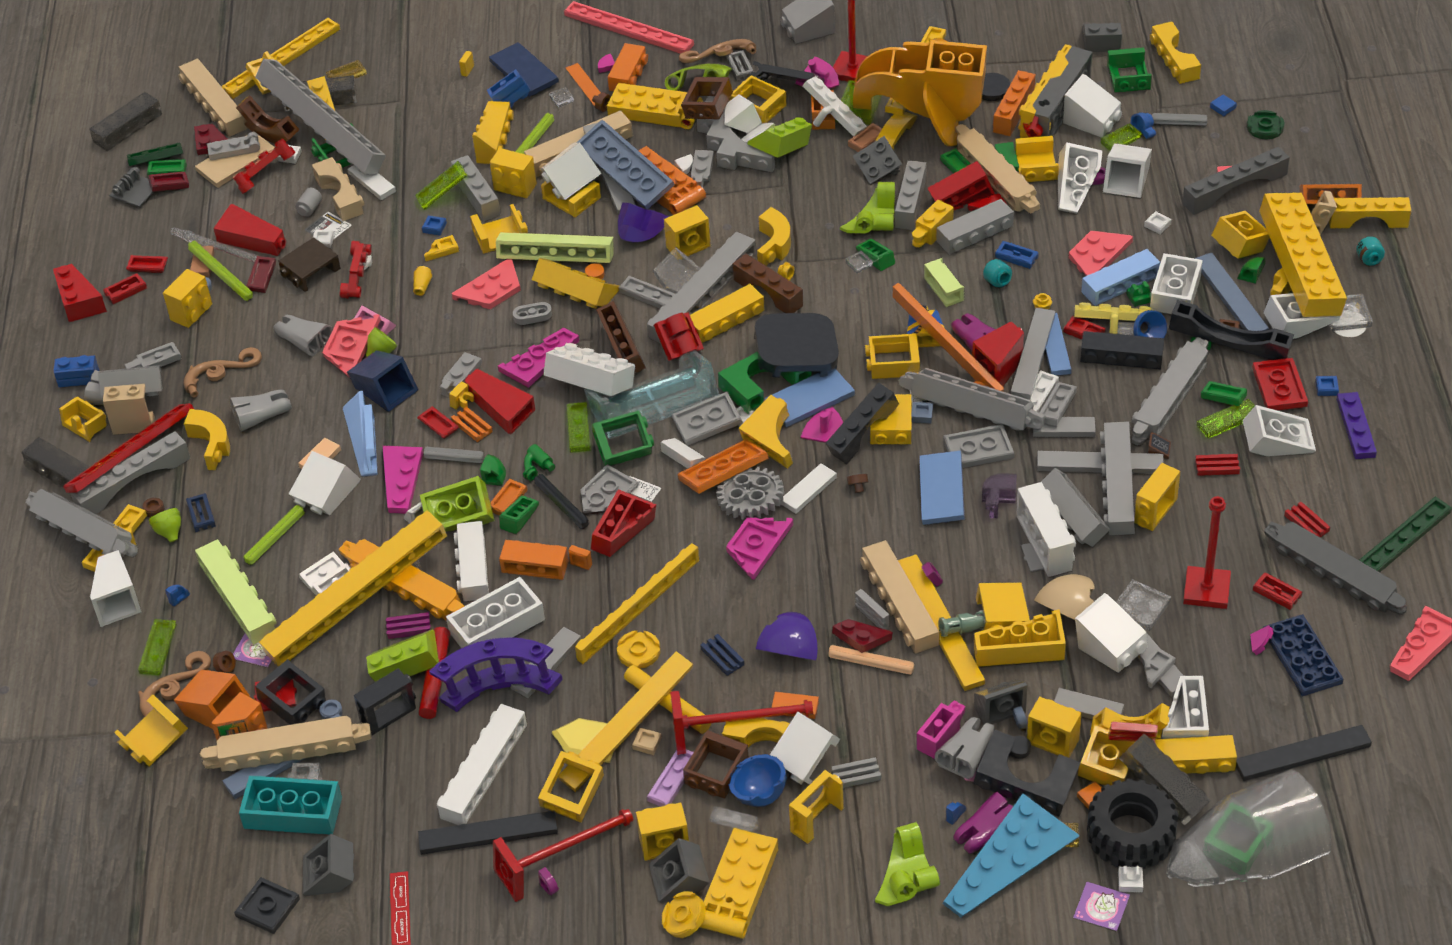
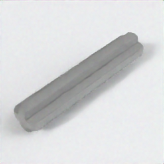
M1152 114L1154 124L1207 125V115Z
M427 446L424 449V458L482 463L484 453L474 450Z

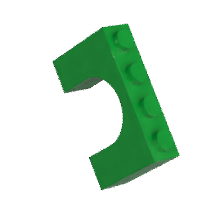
M758 352L718 372V387L724 393L728 392L730 398L739 407L741 406L747 414L751 410H756L764 402V391L750 379L757 373L768 372L765 369L760 370L758 366ZM811 371L781 372L780 375L791 385H794L811 377Z

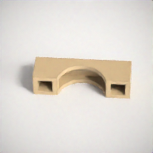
M333 157L312 164L315 180L321 189L339 191L333 196L335 210L341 220L346 221L362 215L364 201L361 195H357L355 186L353 184L350 185L347 174H343L340 163H336Z

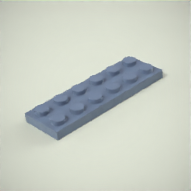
M601 120L576 142L581 143L592 161L647 210L675 185L667 175L604 120Z

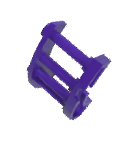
M495 638L468 645L450 654L429 671L432 676L446 684L447 690L439 697L441 703L456 712L469 701L480 696V692L490 688L496 690L511 687V684H522L524 687L536 689L549 695L563 680L562 675L548 669L545 662L547 657L553 652V648L523 638ZM499 658H513L516 664L501 665ZM490 660L492 667L476 672L475 664ZM525 661L531 662L536 665L526 664ZM466 669L468 676L454 683L453 677Z

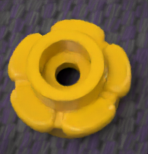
M785 262L779 266L777 273L787 280H791L795 269L790 263Z
M1041 293L1035 296L1033 304L1035 308L1049 309L1052 305V300L1049 295Z

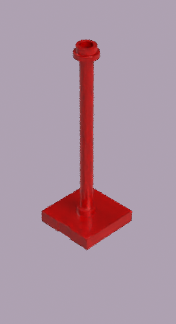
M848 0L849 52L841 51L833 68L838 76V80L855 84L859 66L868 56L856 54L855 0Z
M1215 496L1209 502V509L1212 511L1206 565L1205 568L1187 566L1183 604L1227 609L1231 571L1214 569L1221 512L1226 508V503L1222 497Z
M679 691L670 692L677 755L686 754L684 729H688V726L792 715L797 712L805 713L806 717L813 714L812 701L804 700V704L687 717V715H682Z
M622 809L619 811V815L519 860L515 858L502 837L493 840V869L514 901L517 902L524 899L523 868L618 825H630L633 822L632 813L629 809Z

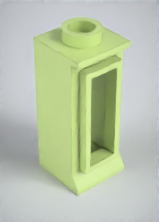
M942 258L924 264V279L946 307L964 301V286L960 285L943 263Z

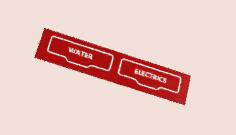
M408 871L390 873L392 945H411Z

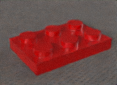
M1293 358L1253 362L1252 369L1266 408L1285 410L1308 406V399Z

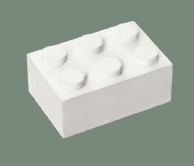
M1163 253L1151 293V310L1172 314L1177 299L1193 304L1201 278L1203 260Z

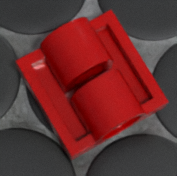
M689 312L675 314L654 324L668 361L704 349Z

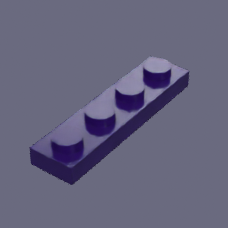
M1358 392L1337 394L1336 400L1355 459L1376 458L1377 451Z

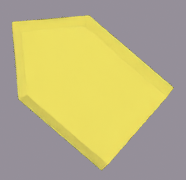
M578 718L552 731V735L558 740L564 752L568 753L570 751L578 755L607 723ZM613 753L604 762L610 763Z

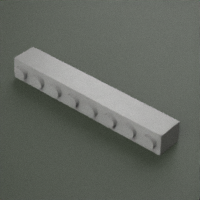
M735 232L729 237L726 243L716 250L715 254L704 263L701 269L695 272L693 277L683 284L682 288L671 297L670 301L665 306H662L659 312L648 321V338L661 343L654 328L655 323L682 312L683 314L689 312L691 315L706 307L733 279V263L745 254L752 258L756 254L755 239L739 232Z

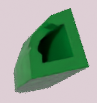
M1256 257L1247 261L1243 265L1237 279L1256 284L1265 266V257Z
M486 455L480 468L482 480L485 484L502 486L506 477V470L502 461L494 455Z

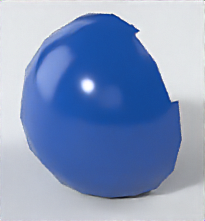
M768 754L755 755L745 759L736 766L737 769L731 776L729 784L731 793L741 803L753 807H763L772 804L783 793L787 779L786 770L783 762L775 756Z

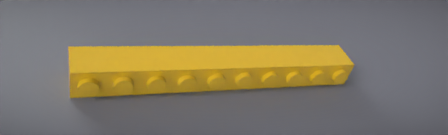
M428 510L417 516L414 521L405 528H402L391 539L385 541L372 554L367 555L363 561L352 567L344 576L334 581L322 593L316 595L307 605L301 607L275 630L265 635L259 641L265 654L278 667L287 659L290 661L446 538L447 534L443 525Z

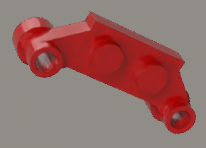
M283 138L274 144V149L263 151L257 156L259 159L256 162H249L244 166L245 170L243 172L240 171L232 177L238 184V189L242 194L254 186L250 178L280 155L285 161L296 153L292 146L289 147Z
M360 241L351 242L350 255L353 256L350 267L349 283H341L340 298L361 297V286H358L360 277L364 276L363 263H367V258L371 255V244H363Z

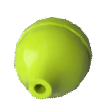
M374 327L368 335L366 356L368 357L376 350L391 353L396 349L397 344L384 332Z
M177 508L165 510L151 517L149 524L154 532L168 539L170 543L177 541L181 526L180 512Z

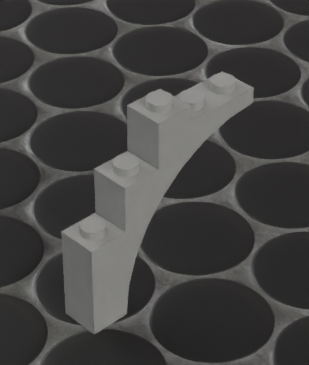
M708 96L705 102H713L715 96ZM725 109L719 120L697 119V131L707 133V149L717 151V167L735 170L738 165L773 172L775 168L774 156L748 145L729 126H726Z

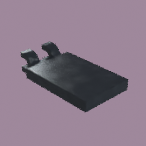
M753 61V65L758 66L759 70L751 72V75L760 80H766L772 76L805 83L816 76L823 83L825 81L824 78L814 73Z

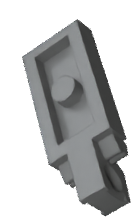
M695 150L691 178L702 188L704 181H710L714 151Z
M170 342L136 355V359L125 364V369L157 365L162 367L182 358L175 344Z
M464 352L443 377L440 386L441 395L449 397V393L461 381L464 382L468 375L482 365V358Z

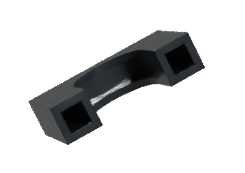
M994 729L976 771L973 784L985 790L998 792L1003 797L1016 801L1024 794L1051 815L1060 817L1081 762L1059 754L1048 778L1036 783L1022 781L1011 773L1007 764L1016 737Z

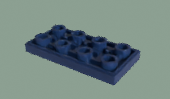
M519 42L489 56V61L505 76L515 69L519 72L531 90L528 97L534 96L538 92L550 88L559 82L558 77Z
M1303 614L1269 624L1273 628V636L1268 641L1302 696L1343 684L1344 679Z

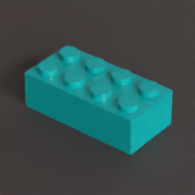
M249 776L239 810L243 828L333 834L342 800L338 781Z

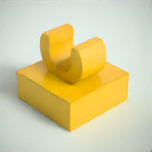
M461 381L449 393L450 407L457 410L460 406L462 408L468 407L466 400L474 401V395L468 392V384Z

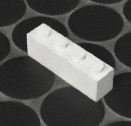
M482 521L457 524L454 542L455 545H458V548L455 549L456 561H459V564L456 565V574L461 579L457 581L458 593H462L464 601L477 600L489 594Z

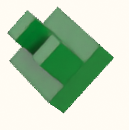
M1147 281L1142 282L1141 285L1136 286V284H1133L1130 288H1127L1126 294L1134 307L1151 303V292Z

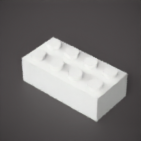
M566 343L565 346L556 347L554 350L546 352L544 376L613 396L633 387L635 364L628 363L626 359L611 358L609 354H598L593 349L578 348L576 344Z
M1042 482L1018 488L1017 518L1037 553L1047 576L1051 577L1072 571L1073 561H1075L1073 552L1074 547H1076L1075 538L1069 534L1066 521L1061 519L1058 506L1053 504L1050 491L1045 489Z
M518 577L446 616L451 636L461 648L484 640L513 638L544 621L545 616L543 603L522 578Z

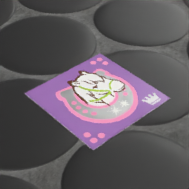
M244 634L233 653L236 660L268 667L272 661L265 654L260 643L258 642L253 645L246 634Z
M1086 882L1073 918L1117 931L1130 895Z

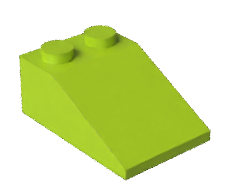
M479 476L420 495L423 511L428 510L443 525L445 532L457 530V524L482 521L484 525L495 521L486 484Z

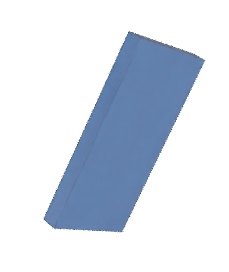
M834 368L828 372V376L820 377V374L817 373L772 394V396L777 399L781 398L787 403L789 416L783 425L788 427L854 396L855 390Z
M961 450L921 455L920 484L923 525L965 520Z

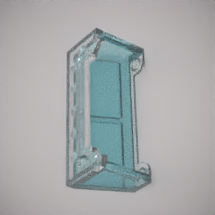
M695 350L685 353L680 357L679 369L634 384L632 388L613 396L584 389L589 408L597 422L640 410L641 416H645L648 425L672 417L671 414L719 395L711 362ZM634 424L606 432L605 435L608 439L634 431L637 427Z

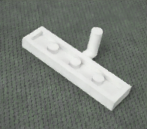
M815 76L804 83L803 87L824 107L813 121L816 127L820 126L829 113L853 136L867 127L821 79Z

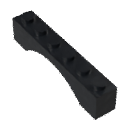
M1178 299L1172 311L1169 330L1196 338L1199 337L1209 342L1269 360L1288 358L1294 334L1275 328L1251 331L1228 326L1207 315L1197 305Z

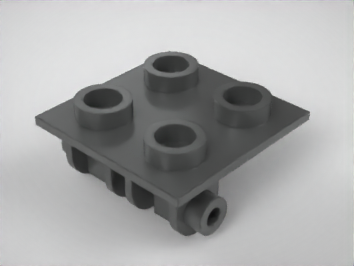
M885 136L853 155L870 185L889 173L893 175L900 172L899 167L902 165Z
M134 167L130 168L127 175H123L119 182L113 186L109 197L140 207L154 192L151 190L148 179L140 176V170Z

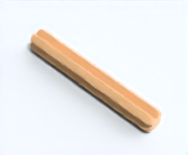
M831 645L828 652L830 658L911 675L914 670V663L911 661L868 652L861 653L850 648Z

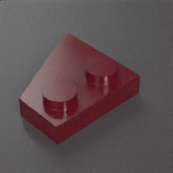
M213 124L194 126L198 155L209 154L207 143L228 140Z
M850 619L832 626V634L861 653L892 640L893 632Z

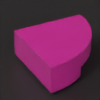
M611 54L605 55L599 60V73L611 71L615 63Z
M1269 625L1250 634L1253 653L1258 655L1264 651V646L1269 638H1272L1273 628Z

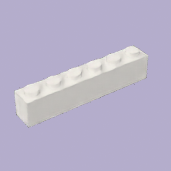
M500 704L497 711L492 713L489 724L486 728L482 729L479 740L476 744L472 745L469 756L460 764L457 775L450 780L444 796H440L437 802L440 819L457 825L467 824L526 728L527 723L524 711Z

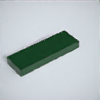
M174 143L126 156L128 164L131 166L182 154L183 150L181 143Z

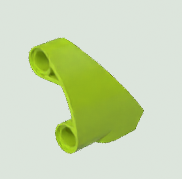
M701 64L687 67L666 77L665 87L668 90L674 91L681 89L687 72L690 69H705L703 77H728L732 68L720 64ZM673 77L678 80L677 87H674L671 83Z
M878 182V186L875 188V192L867 205L854 219L841 226L840 230L846 233H868L871 230L893 231L895 182Z
M917 822L895 829L889 865L883 884L875 898V903L885 906L894 905L912 899L917 892L940 886L935 866H929L924 854L922 835Z

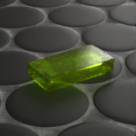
M1129 123L1102 137L1101 144L1111 151L1114 143L1128 145L1140 139L1142 133Z

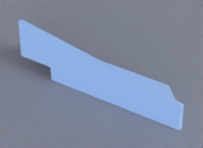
M359 391L344 405L343 412L361 476L378 475L375 418L372 404L366 405L363 391Z

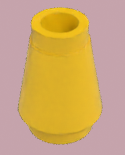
M419 266L414 271L413 293L418 296L425 294L432 279L431 269L428 267Z

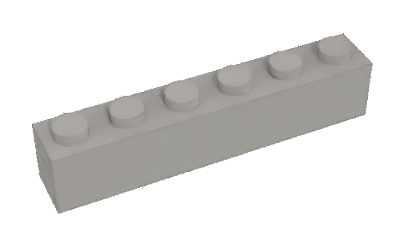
M1129 422L1104 423V431H1100L1101 444H1105V447L1101 448V460H1106V464H1102V477L1106 476V480L1102 481L1103 493H1107V497H1103V508L1108 510V514H1104V522L1110 528L1109 535L1135 534Z

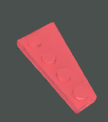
M1425 606L1421 617L1415 622L1414 629L1406 637L1404 646H1401L1390 665V672L1410 681L1452 641V619Z

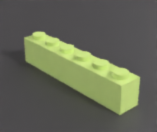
M500 232L496 239V258L538 260L542 258L551 261L610 263L614 255L613 237Z
M217 539L196 549L195 552L199 565L253 645L258 643L265 635L275 630L274 625L277 622L272 613L268 614L267 606L263 599L259 600L257 598L258 594L253 585L249 586L248 578L244 572L240 573V567L235 558H230L231 554L227 546H222Z

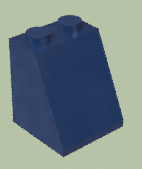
M376 350L347 371L355 389L363 391L366 397L388 412L418 391V387L402 356Z

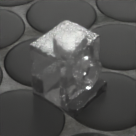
M293 763L292 770L288 772L287 778L323 780L320 763Z

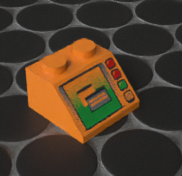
M241 692L211 722L216 740L221 736L268 729L261 703Z

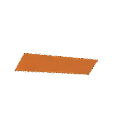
M578 63L566 67V70L595 106L592 98L594 95L598 96L601 92Z

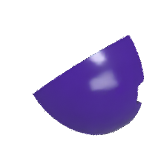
M622 202L618 218L619 236L621 239L630 242L649 240L664 228V219L669 216L654 210H646L631 203Z
M786 612L778 615L777 620L771 625L765 626L759 636L756 649L816 660V633L806 616L798 612Z

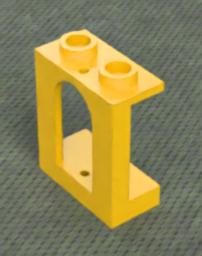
M824 770L789 804L790 832L807 844L814 839L813 819L829 804H832L841 811L844 809L843 782L837 775H832ZM823 785V790L819 797L808 808L804 806L803 803Z

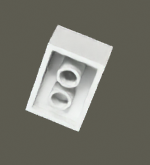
M1293 293L1270 295L1264 310V315L1272 328L1294 334L1293 339L1302 337L1340 319V316L1303 317Z
M1255 405L1243 419L1249 451L1264 456L1308 454L1316 451L1307 418Z

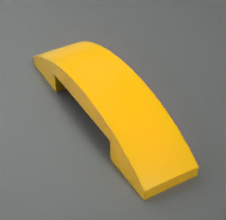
M904 112L903 115H892L880 131L876 141L885 136L894 150V145L904 131L912 127L917 119V115Z

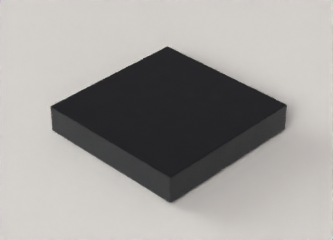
M260 877L234 913L237 918L275 934L300 900V896L289 889Z

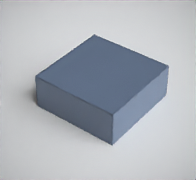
M913 402L911 422L931 423L933 403Z

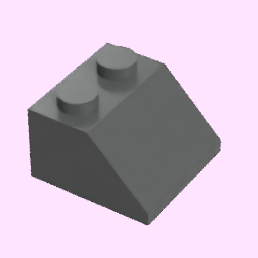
M1092 23L1082 26L1084 50L1108 52V50L1121 49V23Z
M1015 679L1009 682H1002L997 686L981 689L974 693V708L983 724L987 722L994 724L1012 718L1013 708L1019 706L1026 713L1027 684L1024 681Z
M330 834L303 855V895L337 893L353 882L354 853L352 842Z
M680 838L649 863L658 901L661 903L672 901L674 899L673 896L684 891L697 894L710 883L700 846Z

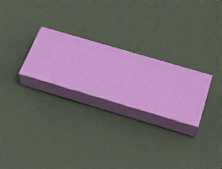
M676 750L648 794V802L660 807L672 803L684 784L683 769L694 752L686 750V754L677 755Z

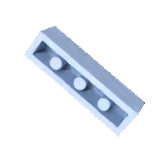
M1145 249L1082 278L1081 292L1094 306L1125 293L1127 288H1130L1133 284L1138 286L1144 281L1149 282L1155 279L1161 262L1148 249Z

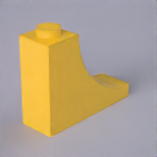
M770 395L739 427V431L743 440L747 439L766 451L770 458L788 469L793 464L790 452L779 441L782 425L789 416L787 403L781 398L777 399Z

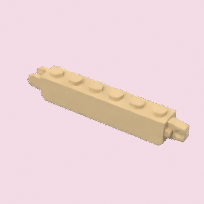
M958 125L956 127L958 151L971 164L976 161L979 162L997 194L999 193L1014 211L1025 209L1031 214L1039 210L1040 203L1035 197L1036 189L1034 186L1030 185L1024 176L1019 174L1014 166L1009 164L1004 156L999 154L994 146L985 140L981 133L979 134L974 128L970 130L966 125Z
M341 716L221 736L217 740L216 746L201 749L200 757H202V763L207 769L221 767L222 772L234 771L236 769L356 750V743L371 739V730L369 723L352 724L351 718Z

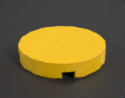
M631 631L621 637L617 644L618 659L627 667L635 665L639 669L646 668L652 665L660 655L659 641L655 635L648 631Z
M684 891L673 896L674 899L671 903L668 902L665 905L662 913L663 927L676 938L692 935L701 926L706 914L703 900L693 892Z

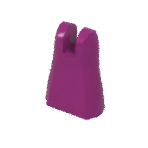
M969 313L964 314L961 320L956 319L951 323L953 331L965 342L971 351L973 341L996 330Z
M998 792L993 793L956 830L953 839L958 844L966 842L964 850L968 854L979 851L985 846L1013 806L1008 805L1006 799Z

